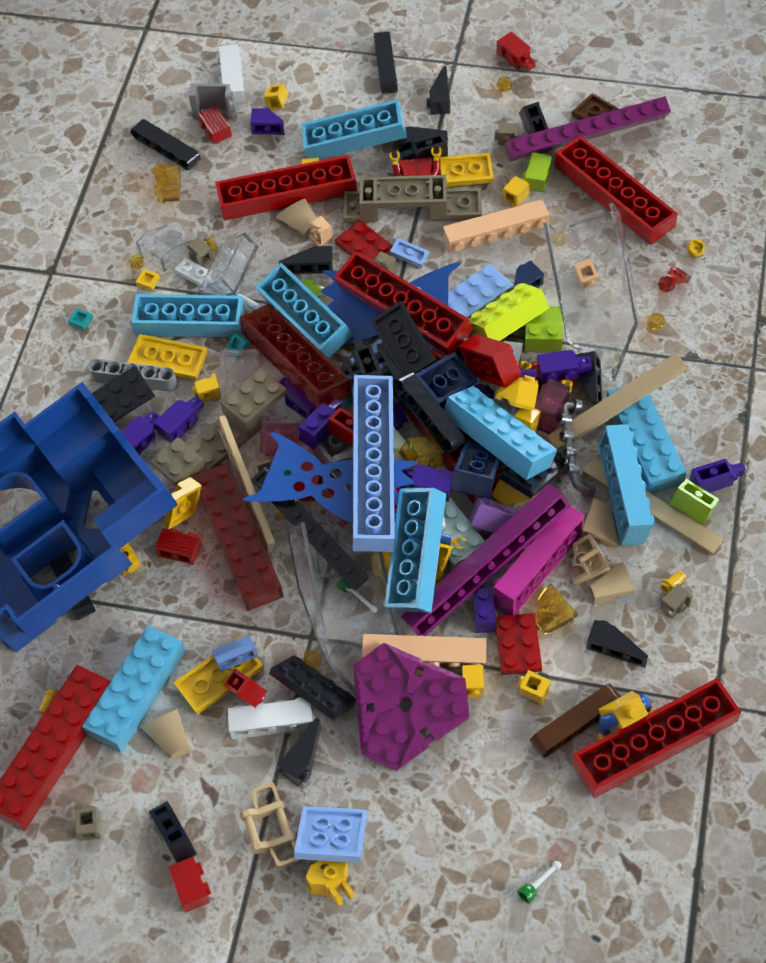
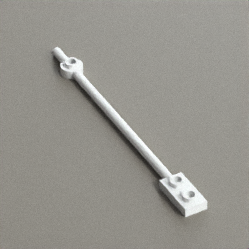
M184 258L175 268L176 274L202 288L208 284L229 296H243L245 305L299 333L283 316L212 279L214 277L213 272L197 263ZM342 348L335 352L341 357H346L349 361L353 357V354Z

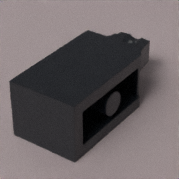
M442 133L413 140L410 143V149L400 153V161L431 157L434 160L431 153L433 147L434 154L440 152V147L442 151L440 157L448 156V143Z
M362 339L355 340L356 350H353V356L359 375L382 376V371L372 346L365 347Z

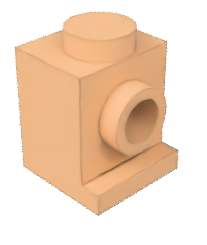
M322 216L310 222L309 238L317 246H323L333 240L332 226Z
M591 258L574 264L573 272L581 288L585 286L587 289L594 287L596 282H598L599 276Z

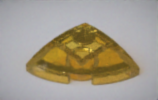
M551 583L538 598L539 610L538 614L537 612L535 613V618L543 634L561 628L578 616L574 608Z

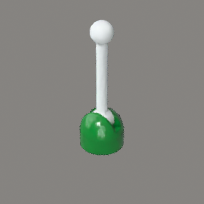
M343 578L340 579L337 587L345 593L352 592L370 608L371 613L377 612L378 609L375 605H371L357 591H354Z
M559 861L553 862L552 867L533 885H522L517 890L519 897L525 903L530 904L536 897V888L555 870H559L561 863Z

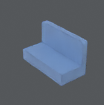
M249 635L212 650L220 672L259 657L256 646Z

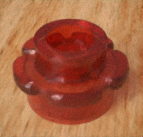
M660 277L658 287L661 291L668 293L675 288V282L672 277Z

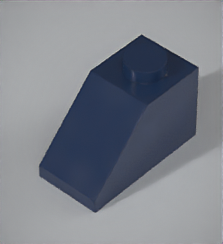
M531 260L521 264L516 269L514 287L525 283L539 288L543 285L544 273Z

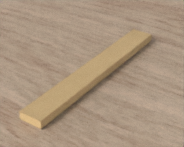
M675 353L574 418L570 425L571 432L575 435L573 442L686 371L688 368L678 353ZM563 426L548 435L558 452L563 447H566L565 442L560 441L558 438L560 431L563 430Z
M219 416L217 428L244 497L256 494L226 416ZM246 501L265 552H274L275 541L260 503Z
M593 458L583 470V474L608 490L602 462ZM646 490V498L650 500V514L654 516L656 521L711 556L723 543L724 539Z

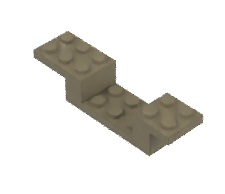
M446 175L360 177V191H344L343 220L344 222H357L359 220L362 222H378V208L429 207L430 220L472 219L482 216L481 188L447 189Z
M262 368L220 402L223 415L226 416L238 449L263 428L260 416L287 394V389ZM218 419L188 444L177 437L150 460L151 465L175 486L190 477L199 483L229 457L217 428Z

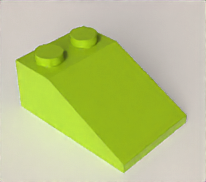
M549 306L548 310L525 324V352L562 351V306Z

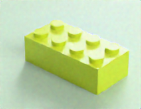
M525 283L518 284L509 293H504L495 302L487 304L486 308L473 313L469 318L473 327L472 335L478 334L501 341L549 309L542 289Z

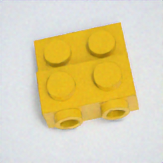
M191 477L177 484L176 492H173L171 495L178 505L164 515L163 526L171 529L195 515L201 484Z

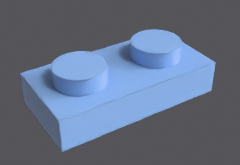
M397 238L390 251V255L422 268L429 256V251Z

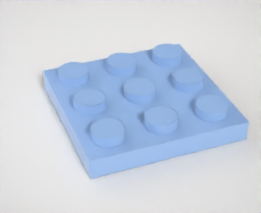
M303 806L294 850V859L360 863L367 810Z

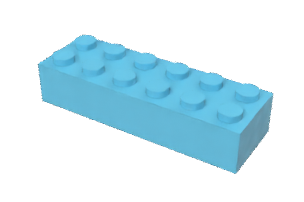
M399 99L301 123L303 147L307 158L323 159L407 138L404 115Z
M282 263L255 286L262 297L326 360L353 336L347 325Z
M136 294L131 320L135 336L143 334L148 336L232 337L234 332L242 334L245 313L243 296Z
M471 386L447 398L444 411L455 425L525 480L551 467L557 449L525 426L520 420L513 417L507 410L488 398L478 388Z
M622 387L608 391L607 397L612 395ZM649 394L612 417L616 425L628 424L630 432H633V445L638 451L637 461L642 467L641 477L642 481H645L648 492L656 493L680 486L685 481L686 470Z
M628 424L607 425L598 446L621 546L644 544L650 535L651 528L654 526V516L650 514L649 510L650 500L646 498L645 494L646 484L645 481H642L641 477L642 467L637 461L638 451L633 445L634 435L633 432H630Z
M404 488L399 490L394 528V551L391 552L385 608L396 612L431 613L446 493L435 488Z
M147 625L83 724L82 728L86 735L122 753L185 654L183 642Z

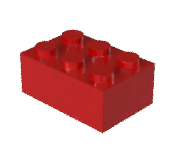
M474 334L459 345L468 369L478 379L506 388L522 376L519 363L513 355V348L508 343Z

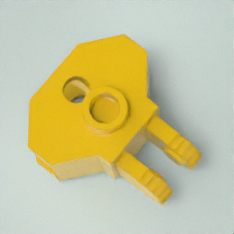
M319 860L312 864L306 876L308 882L307 890L312 896L331 898L337 906L343 904L342 898L338 893L343 891L349 899L355 897L353 890L346 882L349 874L348 862ZM322 865H328L324 869H321Z

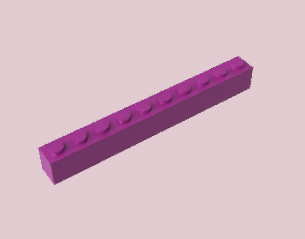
M664 96L508 140L505 144V149L509 162L531 156L532 152L542 153L564 147L580 135L589 140L663 119L671 110L667 98Z
M547 485L435 585L431 613L405 612L401 616L402 620L417 636H426L570 507L564 495L552 485Z

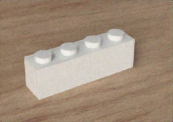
M238 44L219 46L220 53H217V61L221 65H218L219 75H222L219 77L220 84H230L231 91H234L233 103L245 102L239 46Z
M302 697L291 701L276 700L274 703L266 704L262 702L256 708L252 705H235L233 708H228L229 732L232 739L304 731L313 722L312 705Z

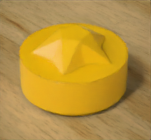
M692 239L687 244L686 251L691 257L697 258L704 253L705 244L700 239Z

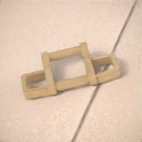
M270 782L252 789L255 809H246L239 813L241 820L245 822L252 843V853L262 854L270 852L279 869L300 862L301 859H294V857L281 862L274 852L291 844L295 850L296 845L295 834L291 832L284 812L285 806L283 801H280L275 784ZM272 790L276 802L259 808L257 795ZM276 813L283 836L268 842H260L253 820Z

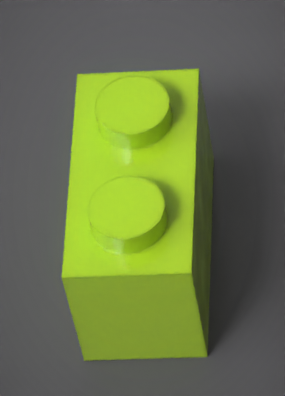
M532 152L531 159H527V172H523L522 179L529 183V190L545 192L552 169V156Z
M686 479L678 487L670 505L704 525L711 517L720 499Z

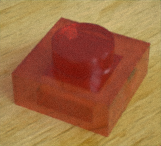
M671 267L668 271V274L672 276L671 279L678 284L688 283L692 278L679 267Z

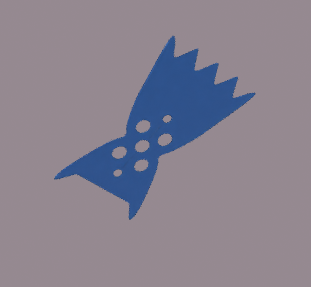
M461 263L446 265L410 283L448 306L449 274ZM333 270L323 271L324 274L333 280V277L338 272ZM335 280L332 284L320 290V293L333 299L327 307L347 325L353 334L343 346L352 344L358 339L364 340L377 335L370 320L378 316L379 312L341 290Z
M271 432L272 437L279 444L261 491L245 497L243 500L248 502H272L312 496L328 511L353 524V460L322 464L319 459L298 444L282 435ZM394 460V505H398L399 492H397L396 488L414 484V481L406 476L402 470L419 464L418 462ZM304 462H310L313 464V469L305 472L301 469V465ZM332 469H339L342 475L334 479L329 473ZM290 470L291 475H284V471ZM320 475L324 481L320 485H315L311 482L312 477ZM296 482H303L305 489L298 492L293 489V485ZM349 484L351 485V489L345 490L344 486ZM327 488L332 489L334 496L329 499L324 498L322 491Z

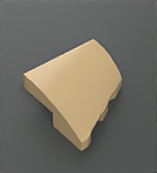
M305 198L290 205L276 216L278 222L283 221L288 224V228L298 231L304 237L310 235V222L317 219Z
M594 498L582 534L588 535L590 533L593 538L601 540L600 544L618 549L619 541L612 509L604 502Z
M590 533L573 543L574 558L572 566L574 567V578H572V582L574 585L590 581L611 570L598 543Z
M623 562L617 564L589 585L594 605L612 602L614 597L634 594L632 581Z
M178 709L157 717L142 726L143 732L147 733L171 759L191 752Z

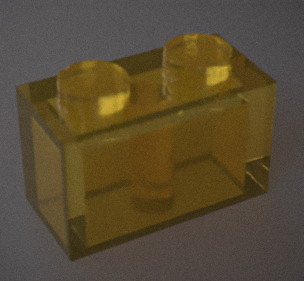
M179 164L158 165V172H155L157 185H154V193L158 195L159 202L180 201L181 173Z
M432 436L407 438L398 452L404 460L416 461L419 463L417 464L419 466H437L443 461V457L446 454Z

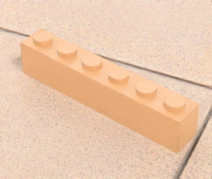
M538 200L443 226V238L450 253L458 252L549 226V213L543 200Z
M363 634L362 658L382 643H386L420 658L424 663L430 662L439 667L440 664H448L450 668H460V664L485 665L486 638Z

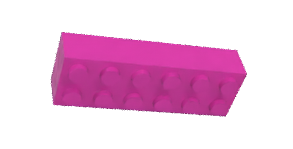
M570 506L534 538L526 549H522L519 552L514 564L510 563L503 577H498L493 584L495 607L507 615H516L573 547V543L578 541L583 535L582 530L585 518L583 513Z

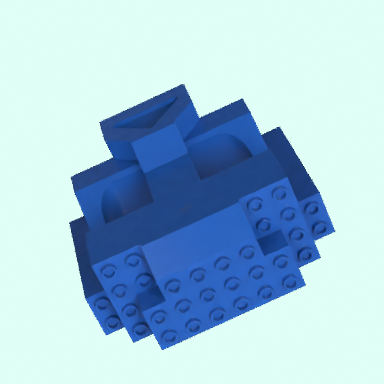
M83 382L79 383L27 423H24L15 411L0 422V491L24 488L37 492L41 497L39 501L0 529V642H3L8 649L11 647L18 652L55 624L57 618L99 586L113 580L130 567L132 562L121 548L178 505L165 485L128 442ZM93 491H98L109 506L93 518L99 529L84 528ZM78 549L74 565L56 580L47 585H39L34 581L32 576L48 565L51 560L64 552Z

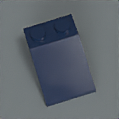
M455 352L415 374L442 408L445 407L449 396L471 387L478 381Z
M466 441L454 469L451 490L489 499L501 460L479 443Z

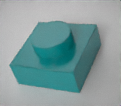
M76 308L68 320L69 326L85 331L92 321L93 315Z
M234 332L227 348L237 357H243L251 342L239 332Z

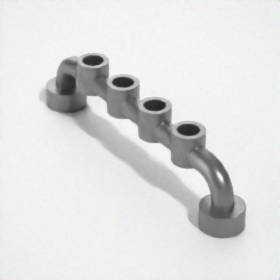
M571 399L570 402L562 405L561 413L556 417V423L563 425V430L560 431L558 438L560 441L565 442L566 446L562 448L561 456L568 459V463L564 466L563 471L565 475L570 476L572 485L581 492L583 497L593 498L596 493V485L591 482L581 484L578 479L580 468L576 465L577 450L573 447L575 435L571 432L572 417L568 414L569 411L571 414L579 415L583 409V402L578 399Z

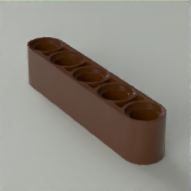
M606 684L531 737L530 742L543 758L551 755L597 723L601 718L598 709L620 698V694L611 684Z

